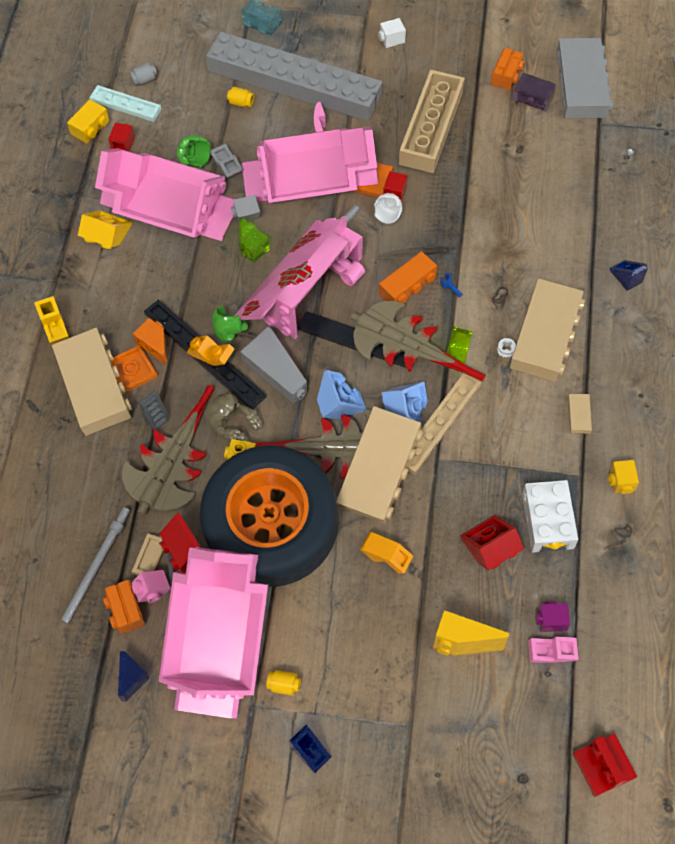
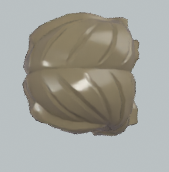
M231 393L218 395L209 405L205 414L209 426L221 438L223 437L230 441L235 439L250 442V439L243 432H239L238 429H224L226 420L234 415L244 414L245 419L248 420V423L255 431L263 426L259 416L256 415L257 412L238 403L236 396Z

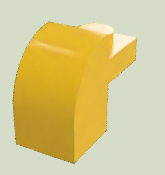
M54 296L34 302L50 345L68 339L69 336Z

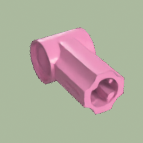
M337 257L329 267V269L340 275L342 281L348 286H353L365 274V269L359 262H350L340 257Z

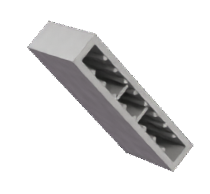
M559 38L557 59L564 118H607L609 110H612L613 101L609 98L611 87L608 86L609 73L606 72L607 59L604 58L605 46L602 45L601 38Z

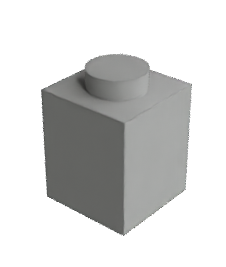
M255 195L233 200L231 212L233 218H237L238 224L260 218V210Z

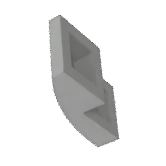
M226 143L210 150L212 159L226 178H230L243 171L236 156L232 155Z

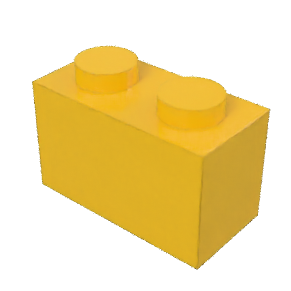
M89 99L67 122L70 134L88 143L107 125L109 121L107 109Z

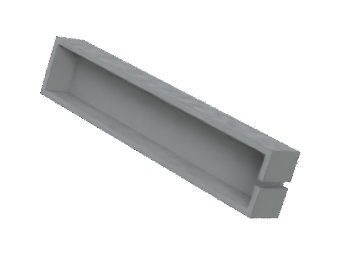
M224 32L219 33L206 55L207 67L210 72L315 105L317 102H321L324 108L366 121H370L375 107H377L382 97L383 81Z

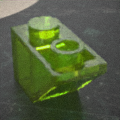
M242 217L239 219L240 252L255 263L270 250L269 237L264 232L257 230L252 222H247Z

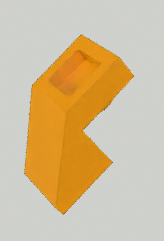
M206 335L195 337L190 342V348L187 353L208 364L217 366L225 365L234 348L230 344L217 345Z
M373 532L368 533L360 548L373 562H386L398 574L405 573L413 558V555L399 543Z

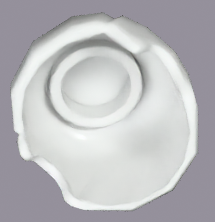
M391 193L380 195L374 204L375 217L385 224L395 223L400 217L403 208L399 197Z

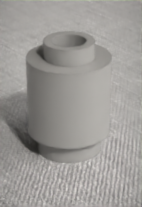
M148 62L133 68L129 72L135 85L149 82L155 79L154 75L157 74L154 65H150Z

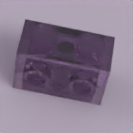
M522 73L515 87L513 100L547 111L554 97L556 84Z

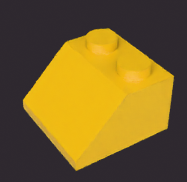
M101 210L84 213L81 217L78 236L84 238L86 242H96L105 249H112V247L121 244L132 226V221Z

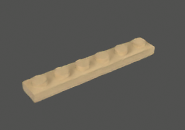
M464 373L461 375L421 429L424 432L421 441H416L414 449H416L413 461L409 460L406 467L410 473L415 475L481 386V381Z

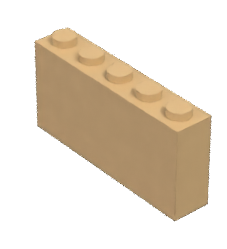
M538 278L511 360L510 369L556 382L558 375H563L566 364H563L562 361L563 358H568L570 347H567L568 342L572 343L576 331H572L573 326L577 327L581 316L577 315V312L583 309L585 299H582L584 291Z
M97 328L52 345L78 423L85 436L130 419L129 410H132L128 398L124 399L123 394L126 391L123 383H118L117 377H120L116 365L112 366L111 364L114 358L110 349L106 350L105 345H108L104 333L100 334Z
M375 406L373 407L336 503L338 507L385 524L386 519H391L394 508L391 506L394 499L398 500L402 488L399 485L401 480H406L409 469L406 467L409 460L413 461L416 454L414 446L416 441H421L424 430H421V422Z

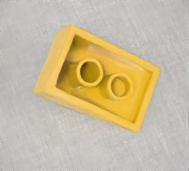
M444 610L433 648L437 649L438 653L449 656V654L455 656L504 650L510 633Z

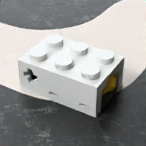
M568 480L526 483L522 496L531 552H539L540 550L541 552L565 550V548L567 550L574 549L578 542V535Z

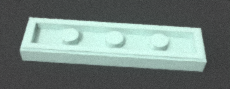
M99 85L96 86L89 97L90 100L99 105L152 122L155 121L161 111V105Z

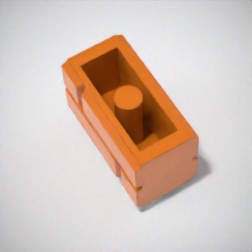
M504 48L492 72L491 84L497 87L501 86V88L510 90L513 84H517L519 78L518 71L522 72L525 61H522L523 53Z
M130 580L104 589L106 596L103 597L106 609L111 608L113 616H110L109 619L113 629L117 628L120 634H124L145 625Z

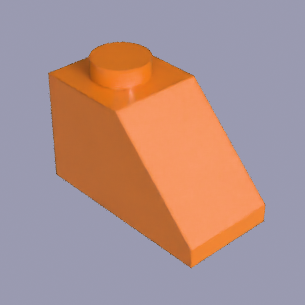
M148 318L133 333L135 343L165 365L167 363V347L164 327L160 322H154Z

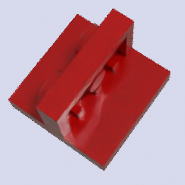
M615 734L606 738L601 736L590 745L573 752V756L594 798L637 778Z

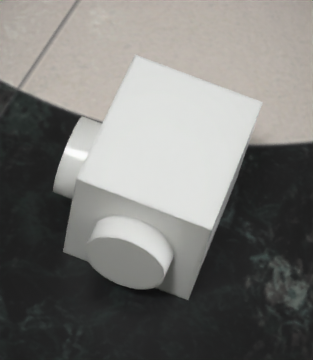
M400 18L380 23L378 37L386 48L405 43L406 30Z

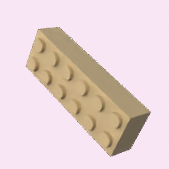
M430 70L399 151V165L434 174L463 94L464 77Z

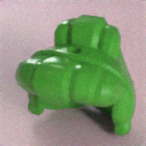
M190 135L183 137L176 150L179 162L184 165L202 168L209 161L211 144L201 136Z
M221 305L212 314L213 330L218 339L230 342L234 339L235 334L246 331L248 325L246 320H240L238 315L233 317V314L226 315L224 307Z

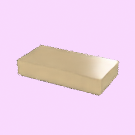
M569 394L570 433L591 434L592 423L589 394Z
M147 533L131 571L132 574L138 576L141 572L157 570L164 554L159 545V542L162 541L161 537Z

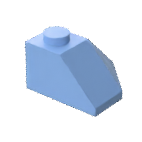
M329 370L324 372L317 397L322 416L336 420L341 419L340 416L342 414L351 416L367 410L361 393L355 387L351 389L344 382L346 378L339 372Z
M424 381L394 387L382 392V400L386 411L422 422L423 418L420 417L422 408H426L428 402Z

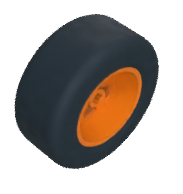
M266 445L253 447L237 453L226 460L213 473L202 495L200 523L203 535L210 549L258 555L255 582L266 584L268 587H277L305 578L315 571L327 558L337 536L338 510L331 482L317 463L297 450L283 446ZM272 490H279L285 493V497L281 502L271 501ZM261 494L263 503L260 506L254 507L248 503L250 498ZM292 504L297 505L298 516L295 518L286 517L284 514V509ZM244 514L254 515L256 518L255 524L247 528L243 527L242 516ZM267 514H270V515H274V517H273V518H270L269 516L266 517V515H267ZM281 525H286L293 530L284 539H281L277 533V529ZM260 529L269 531V541L267 543L254 539Z

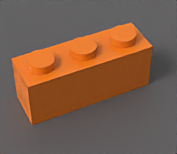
M421 251L380 282L378 294L385 301L405 303L411 295L420 292L424 285L435 280L437 277V265Z

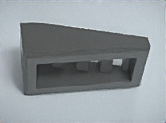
M156 391L151 392L139 402L144 420L153 430L159 429L169 421L168 413Z

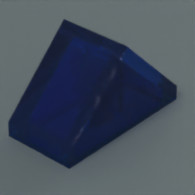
M624 260L609 269L626 291L643 282L648 265Z
M120 651L118 697L122 702H126L150 678L125 651Z
M307 725L289 740L290 748L314 773L331 758V755Z

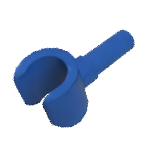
M445 273L446 280L440 277L441 286L451 289L460 298L463 294L452 283L451 275Z

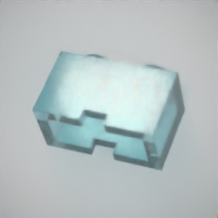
M250 0L241 10L243 24L270 36L282 24L281 10L271 5L266 7L264 2L259 0Z

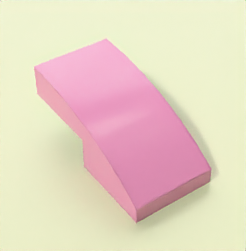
M317 102L314 110V133L323 132L322 128L326 127L325 113L321 102Z
M554 637L553 639L531 638L528 640L529 658L532 663L579 660L576 638Z

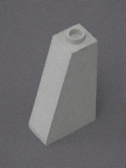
M269 326L241 351L242 362L294 404L298 399L301 400L307 394V381Z

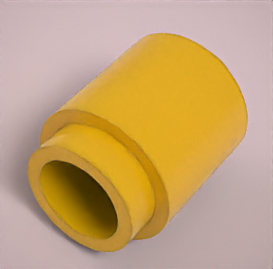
M233 86L232 89L228 90L227 100H229L231 105L243 108L252 107L254 93H251L250 90Z
M281 670L269 672L266 688L273 693L294 696L295 692L300 690L301 678H298L297 673Z

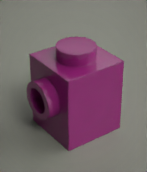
M547 601L540 605L538 612H535L536 625H540V632H562L568 630L570 626L568 603L557 604L556 601Z

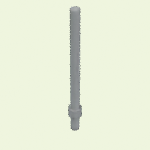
M123 507L116 521H113L110 525V532L61 618L62 622L66 624L70 622L118 534H121L124 528L123 524L130 513L129 509Z

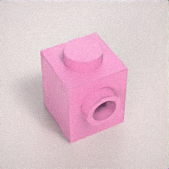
M164 570L141 572L131 583L138 602H156L171 589Z

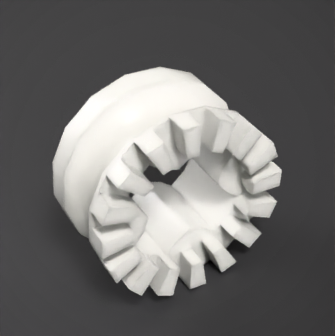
M501 339L497 348L499 356H502V358L512 357L516 344L512 339ZM503 346H510V350H503Z

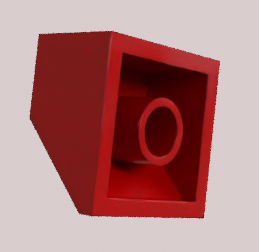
M178 513L159 533L162 540L159 542V545L165 554L169 552L172 559L169 561L174 570L186 573L189 547L196 548L200 547L180 513Z
M496 515L460 535L461 540L478 564L488 571L498 567L505 560L515 557L518 552L524 549L516 528Z

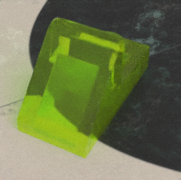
M453 327L447 354L465 364L473 331Z

